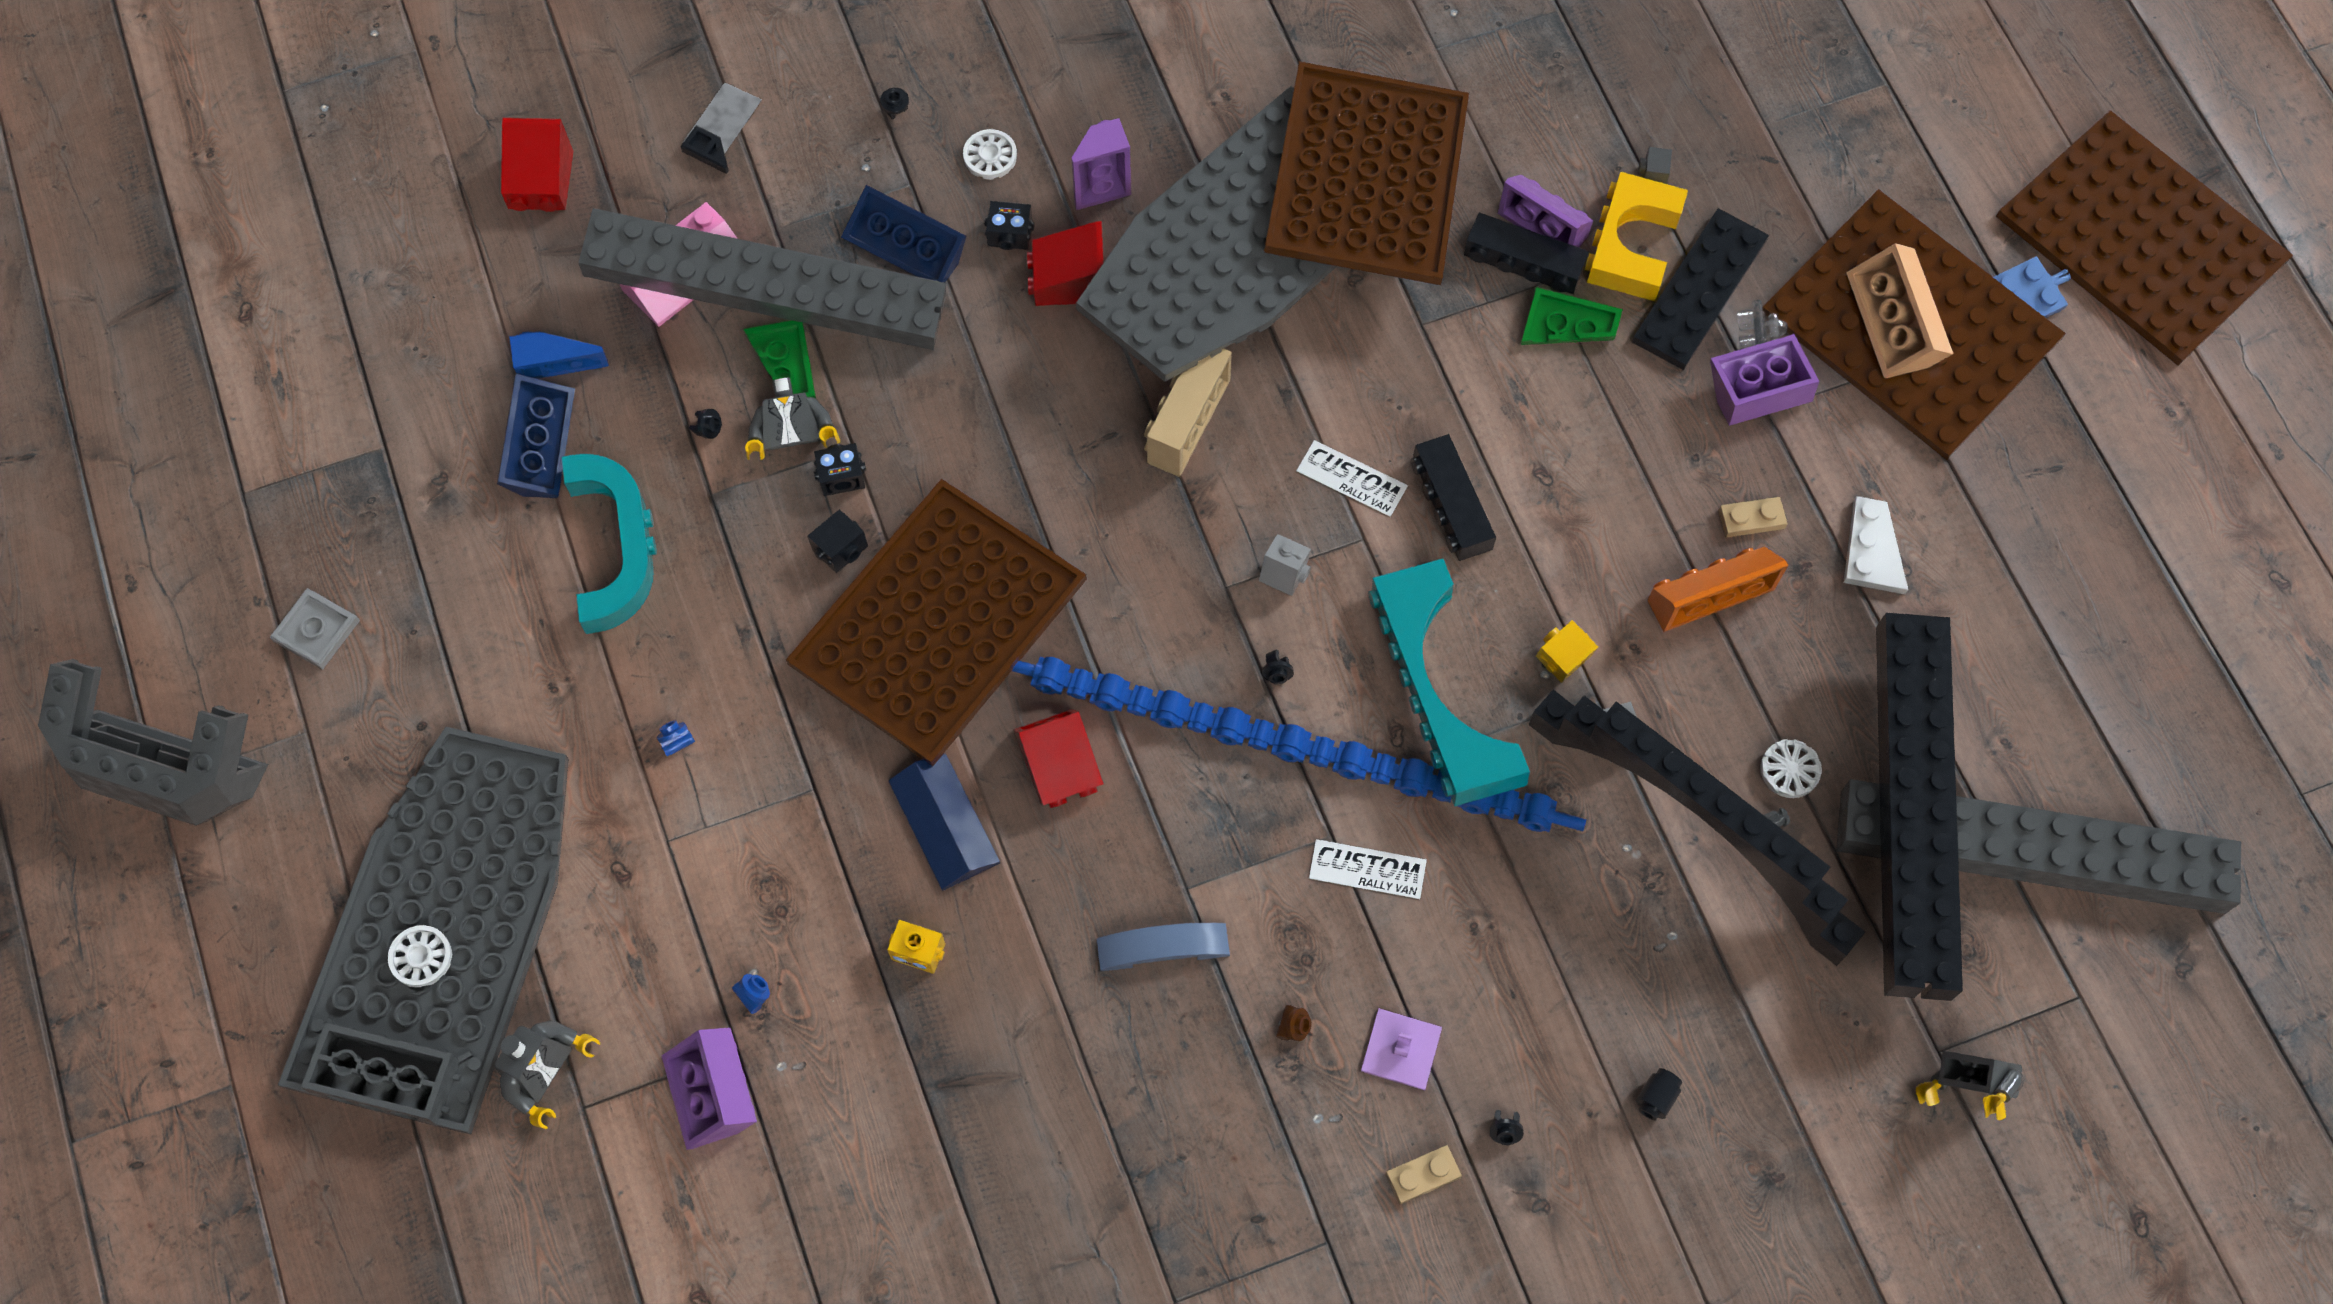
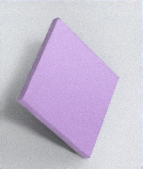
M1378 1008L1361 1072L1425 1091L1442 1027Z

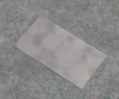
M724 83L694 127L697 125L719 136L724 153H726L762 99Z

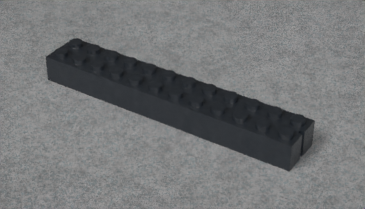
M1885 613L1876 626L1884 996L1915 998L1921 992V999L1952 1001L1963 991L1950 617Z

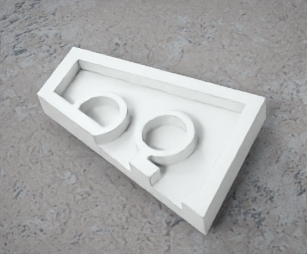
M1856 496L1853 502L1844 583L1905 595L1908 591V586L1888 504L1885 501Z

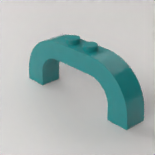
M594 454L563 456L564 484L571 497L593 493L603 494L615 500L617 504L623 556L621 572L613 583L601 590L576 594L579 623L586 634L602 632L630 619L641 608L650 593L654 575L652 555L657 554L654 536L650 537L649 528L654 526L652 512L650 509H646L644 499L634 478L619 463Z

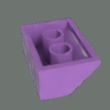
M1119 118L1103 120L1096 125H1092L1072 156L1076 210L1131 195L1130 145Z
M1517 175L1508 178L1504 183L1498 214L1514 225L1576 247H1580L1589 236L1593 220L1583 211L1576 210L1565 203L1561 197L1552 195L1543 189L1536 181L1529 180L1523 175Z
M1795 334L1713 357L1710 360L1717 403L1729 426L1812 402L1819 384V380Z
M731 1028L698 1030L662 1055L686 1150L736 1135L757 1122Z

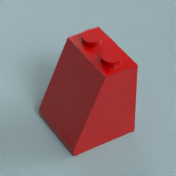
M502 119L501 194L508 209L516 211L543 210L546 212L566 210L574 151L561 119Z
M1102 221L1092 222L1032 240V251L1027 252L1028 269H1033V277H1028L1029 295H1034L1035 306L1076 304L1104 263Z
M1070 709L1013 729L1042 805L1049 804L1050 808L1063 805L1068 802L1066 797L1079 793L1080 798L1098 792L1097 786L1104 784L1079 711Z

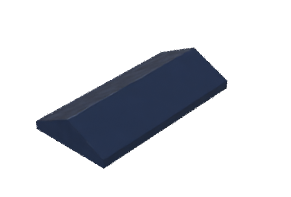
M868 185L865 186L841 238L917 277L946 283L959 264L967 237Z
M515 374L497 479L498 485L523 497L558 498L563 471L562 457L565 456L575 388Z
M946 753L940 757L934 766H931L924 759L916 761L888 780L942 891L1000 864V860Z

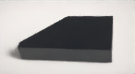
M696 125L681 145L682 152L727 174L729 169L721 138Z

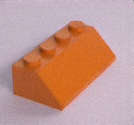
M1765 546L1756 550L1748 548L1730 560L1726 561L1725 558H1721L1711 563L1706 569L1700 571L1692 569L1674 581L1665 579L1653 586L1647 601L1663 632L1774 591L1788 564L1785 559Z

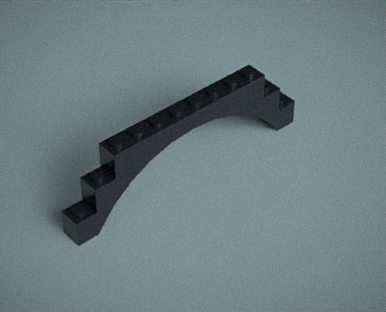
M1553 689L1535 709L1529 726L1552 744L1583 750L1635 773L1669 794L1723 836L1759 871L1779 894L1799 923L1810 946L1837 966L1864 935L1865 931L1839 912L1848 899L1822 880L1823 876L1831 868L1828 864L1617 701L1605 712L1585 695L1574 706Z

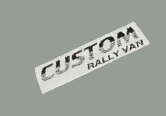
M1315 440L1296 470L1390 517L1408 485Z
M1316 839L1309 879L1420 899L1427 860Z

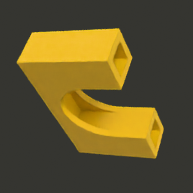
M1620 172L1617 183L1611 181L1606 198L1612 201L1610 206L1604 205L1599 222L1605 223L1603 230L1597 229L1592 246L1597 247L1596 254L1589 253L1585 270L1590 271L1587 283L1655 301L1667 262L1639 255L1628 250L1619 240L1617 229L1625 223L1638 220L1676 229L1688 190Z

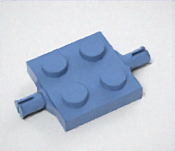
M2037 256L1993 277L2045 318L2065 309L2068 305L2059 291L2058 285L2070 281V273L2067 274L2068 271L2064 269L2051 276Z

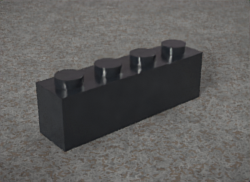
M1480 212L1467 238L1464 256L1469 257L1475 262L1495 266L1503 272H1511L1525 277L1528 281L1539 282L1552 287L1558 292L1570 294L1575 292L1589 255L1587 250Z
M1447 434L1415 445L1411 466L1416 475L1420 474L1422 478L1423 493L1428 501L1431 500L1435 507L1434 517L1438 526L1444 527L1447 534L1445 540L1451 553L1455 552L1458 561H1462L1493 550L1496 535L1450 435Z

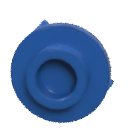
M676 720L663 725L659 729L661 733L657 736V740L661 743V747L667 757L695 742L685 722L677 723Z
M746 974L732 987V990L751 1014L759 1011L762 1004L770 996L767 982L759 975Z

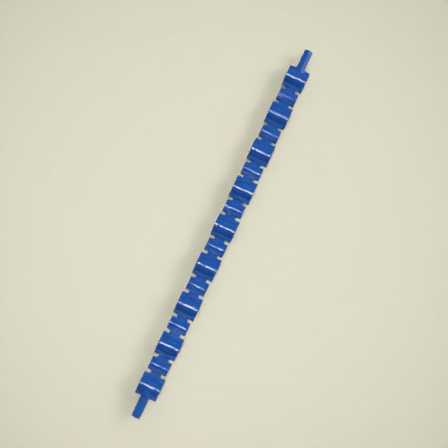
M1040 657L1036 665L1018 661L1012 672L1033 677L1030 683L1031 687H1035L1038 691L1045 694L1053 695L1056 693L1061 695L1063 689L1066 688L1068 689L1067 695L1076 699L1085 700L1086 695H1091L1090 703L1105 711L1117 710L1121 712L1123 705H1127V712L1136 716L1145 717L1147 711L1151 712L1150 720L1156 721L1157 724L1166 728L1177 727L1182 729L1183 722H1187V729L1197 733L1205 734L1207 728L1212 729L1210 737L1216 738L1219 742L1226 745L1237 744L1242 746L1244 739H1248V746L1257 750L1266 751L1268 745L1273 746L1271 754L1277 755L1278 758L1286 762L1298 761L1303 763L1305 756L1310 757L1309 763L1318 767L1327 768L1329 762L1333 763L1332 771L1347 779L1364 780L1366 773L1372 774L1370 780L1378 784L1389 785L1390 780H1394V789L1400 790L1401 793L1407 796L1426 797L1429 790L1433 791L1432 798L1443 802H1451V796L1446 797L1441 786V778H1443L1441 771L1439 770L1438 776L1433 775L1434 767L1429 766L1420 759L1402 758L1400 765L1395 764L1396 758L1388 754L1378 753L1376 758L1371 757L1373 750L1359 742L1341 741L1339 748L1334 747L1335 740L1327 737L1316 736V740L1312 741L1310 740L1311 732L1294 724H1280L1278 731L1273 730L1274 723L1266 720L1256 719L1254 724L1249 723L1251 715H1247L1234 707H1219L1216 714L1212 713L1213 706L1206 703L1195 702L1194 707L1189 706L1190 698H1186L1181 693L1173 690H1159L1157 697L1152 696L1153 690L1145 686L1135 685L1134 690H1130V682L1116 674L1107 673L1104 675L1099 673L1097 680L1092 679L1093 673L1084 669L1075 668L1074 673H1069L1071 665L1065 664L1062 660L1055 657ZM1510 790L1458 805V807L1471 814L1483 813L1488 815L1489 809L1493 808L1495 809L1494 815L1502 819L1513 820L1514 814L1518 815V824H1522L1525 828L1536 832H1550L1552 823L1583 832L1586 824V819L1556 811L1557 801L1541 793H1525L1522 800L1518 798L1520 792Z

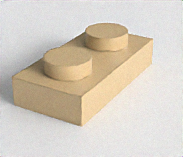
M1780 497L1721 505L1718 510L1726 538L1782 530L1788 524Z
M1448 1145L1386 1171V1176L1399 1205L1462 1177Z

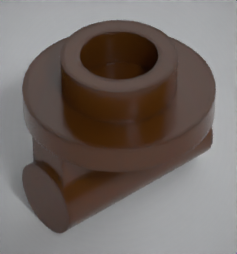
M1286 1005L1276 1037L1285 1041H1302L1305 1039L1312 1025L1308 1012L1304 1008Z

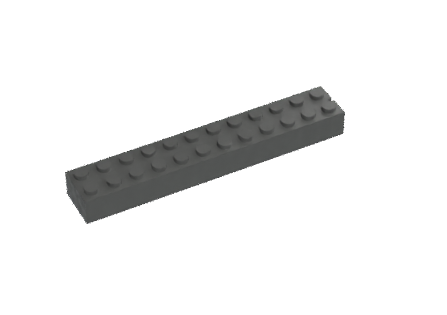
M595 208L592 209L579 259V266L584 277L934 350L939 320H941L946 297V283Z
M1850 779L1842 789L1840 794L1837 852L1881 859L1880 791L1878 783ZM1956 796L1959 871L2222 914H2226L2241 903V875L2235 874L2241 869V841Z

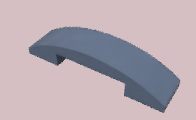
M1226 923L1162 925L1129 930L1097 938L1100 972L1133 968V964L1192 957H1197V960L1230 956Z

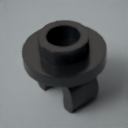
M894 87L882 93L880 102L883 110L891 119L896 118L895 114L905 112L908 109L909 97L906 91Z
M704 409L703 411L695 412V416L698 418L697 425H690L689 429L697 436H702L706 439L717 437L722 427L719 413L715 409Z
M1277 649L1266 654L1267 664L1262 669V675L1266 680L1273 684H1283L1293 677L1294 669L1289 663L1288 657L1280 659L1279 650Z
M1496 1110L1493 1123L1490 1126V1137L1502 1145H1512L1519 1142L1524 1135L1523 1126L1519 1123V1113L1514 1112L1513 1119H1502L1501 1110Z

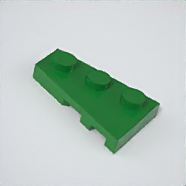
M1536 287L1521 345L1614 340L1623 309Z
M791 320L743 329L772 381L790 378L793 394L806 393L807 397L816 398L803 322Z

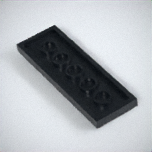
M1718 208L1634 335L1632 343L1684 370L1764 247L1769 235Z

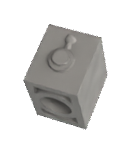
M1277 534L1264 556L1259 581L1292 596L1299 583L1304 584L1310 573L1311 566H1308L1307 563L1311 549Z

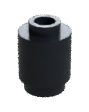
M1659 1068L1657 1073H1652L1636 1099V1103L1640 1106L1639 1112L1654 1121L1657 1118L1665 1119L1681 1093L1680 1086L1682 1085V1080L1674 1073L1663 1068Z

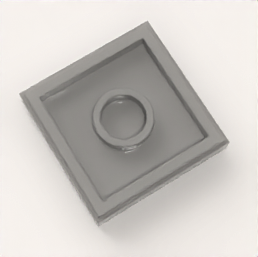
M307 588L271 634L270 638L273 642L323 670L359 623L360 619Z

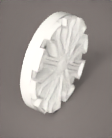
M987 129L973 134L966 141L963 149V158L971 174L983 177V179L992 180L996 177L1001 178L1013 169L1016 164L1017 149L1009 135L999 130ZM983 137H987L989 140L984 142ZM997 137L1001 138L998 142H994ZM972 144H978L979 147L973 146ZM992 165H994L996 171H992Z
M1784 739L1767 749L1761 760L1760 771L1765 784L1774 793L1786 798H1799L1809 794L1819 783L1822 767L1816 751L1808 747L1806 743L1796 739ZM1788 747L1794 748L1792 756L1789 752ZM1780 749L1783 757L1775 752V750ZM1800 750L1806 753V755L1798 759ZM1768 758L1773 759L1777 763H1769ZM1809 760H1812V762H1813V764H1814V765H1803V764H1805L1806 762H1808ZM1768 771H1777V774H1775L1774 776H1771V775H1768L1767 772H1768ZM1806 773H1814L1815 777L1812 778ZM1781 779L1784 782L1783 785L1779 788L1776 785V782ZM1801 780L1808 784L1807 788L1803 787ZM1790 783L1794 784L1796 791L1790 790Z
M426 925L414 926L404 930L394 939L388 952V965L392 974L403 984L410 987L428 986L436 983L449 969L453 955L448 939L438 929ZM421 932V940L417 941L416 935ZM434 934L435 938L428 944L430 936ZM408 939L411 945L408 947L403 945V940ZM441 943L444 944L443 949L435 950ZM401 951L405 953V956L395 957L396 952ZM444 957V961L439 962L434 958ZM406 964L401 970L396 969L398 965ZM429 965L437 968L438 971L432 974ZM413 970L412 978L407 979L406 976ZM423 970L426 978L420 980L421 971Z

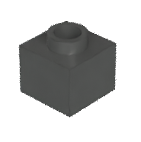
M1649 147L1646 158H1640L1638 175L1667 184L1670 175L1672 150Z

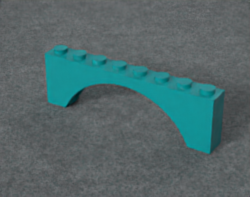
M1439 559L1374 577L1372 590L1368 591V596L1372 608H1377L1380 617H1378V622L1382 634H1388L1391 643H1388L1391 658L1393 661L1398 660L1400 665L1399 677L1401 684L1404 688L1408 687L1411 693L1409 703L1413 714H1419L1422 723L1419 724L1422 738L1425 742H1430L1432 764L1435 769L1440 768L1442 773L1441 786L1446 797L1451 796L1455 807L1527 786L1530 770L1519 744L1491 738L1467 726L1447 709L1429 681L1423 659L1424 638L1435 616L1452 599L1454 585L1444 559Z

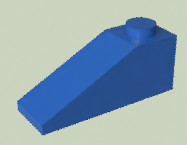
M540 331L523 332L516 336H510L512 362L516 374L540 379L609 366L608 359L601 346Z

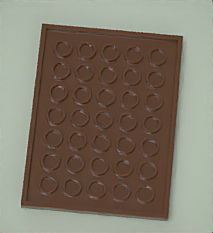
M1299 61L1264 253L1441 285L1469 93Z
M2111 110L2002 207L1996 215L1998 219L2060 270L2066 269L2068 271L2067 274L2070 273L2071 279L2178 366L2293 256V254Z
M1879 189L1763 306L1761 311L1789 335L1795 334L1799 343L1946 460L2066 334ZM1896 243L1915 249L1953 355L1929 368L1884 378L1846 272Z
M941 479L788 656L786 662L794 670L918 757L924 759L931 766H934L1010 674L1016 663L1024 657L1087 580L1084 572Z

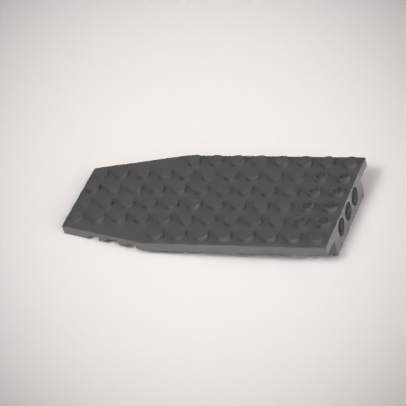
M1292 86L1286 89L1134 218L1076 302V310L1164 382L1196 366L1198 361L1208 356L1212 358L1221 353L1223 348L1233 343L1237 345L1247 339L1248 335L1256 331L1260 333L1268 329L1337 267L1264 253L1294 92Z
M445 727L424 758V764L417 775L412 776L407 783V790L399 802L393 804L387 813L389 815L382 827H378L371 837L278 1086L471 1135L495 1068V1062L501 1050V1043L506 1036L558 885L569 758L565 754ZM419 925L434 927L441 931L450 943L453 955L449 969L445 975L432 985L410 987L403 984L392 974L388 965V952L392 942L400 933L410 927ZM421 932L416 935L417 941L421 940ZM434 934L430 936L428 944L435 938ZM408 939L402 941L403 945L407 947L411 945ZM441 943L435 950L443 949L444 944ZM401 951L396 952L395 957L405 956V953ZM444 957L434 958L439 962L444 961ZM406 964L398 965L396 969L401 970ZM429 965L432 974L438 971L437 968ZM413 970L406 976L407 979L412 978ZM423 970L421 971L420 980L426 978Z

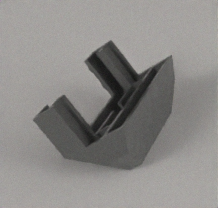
M75 659L50 664L38 727L62 768L81 789L195 826L208 822L253 797L269 764L240 755L249 714L232 712L220 705L212 707L211 713L203 710L198 711L193 739L191 740L101 710L94 711L102 668L84 665Z

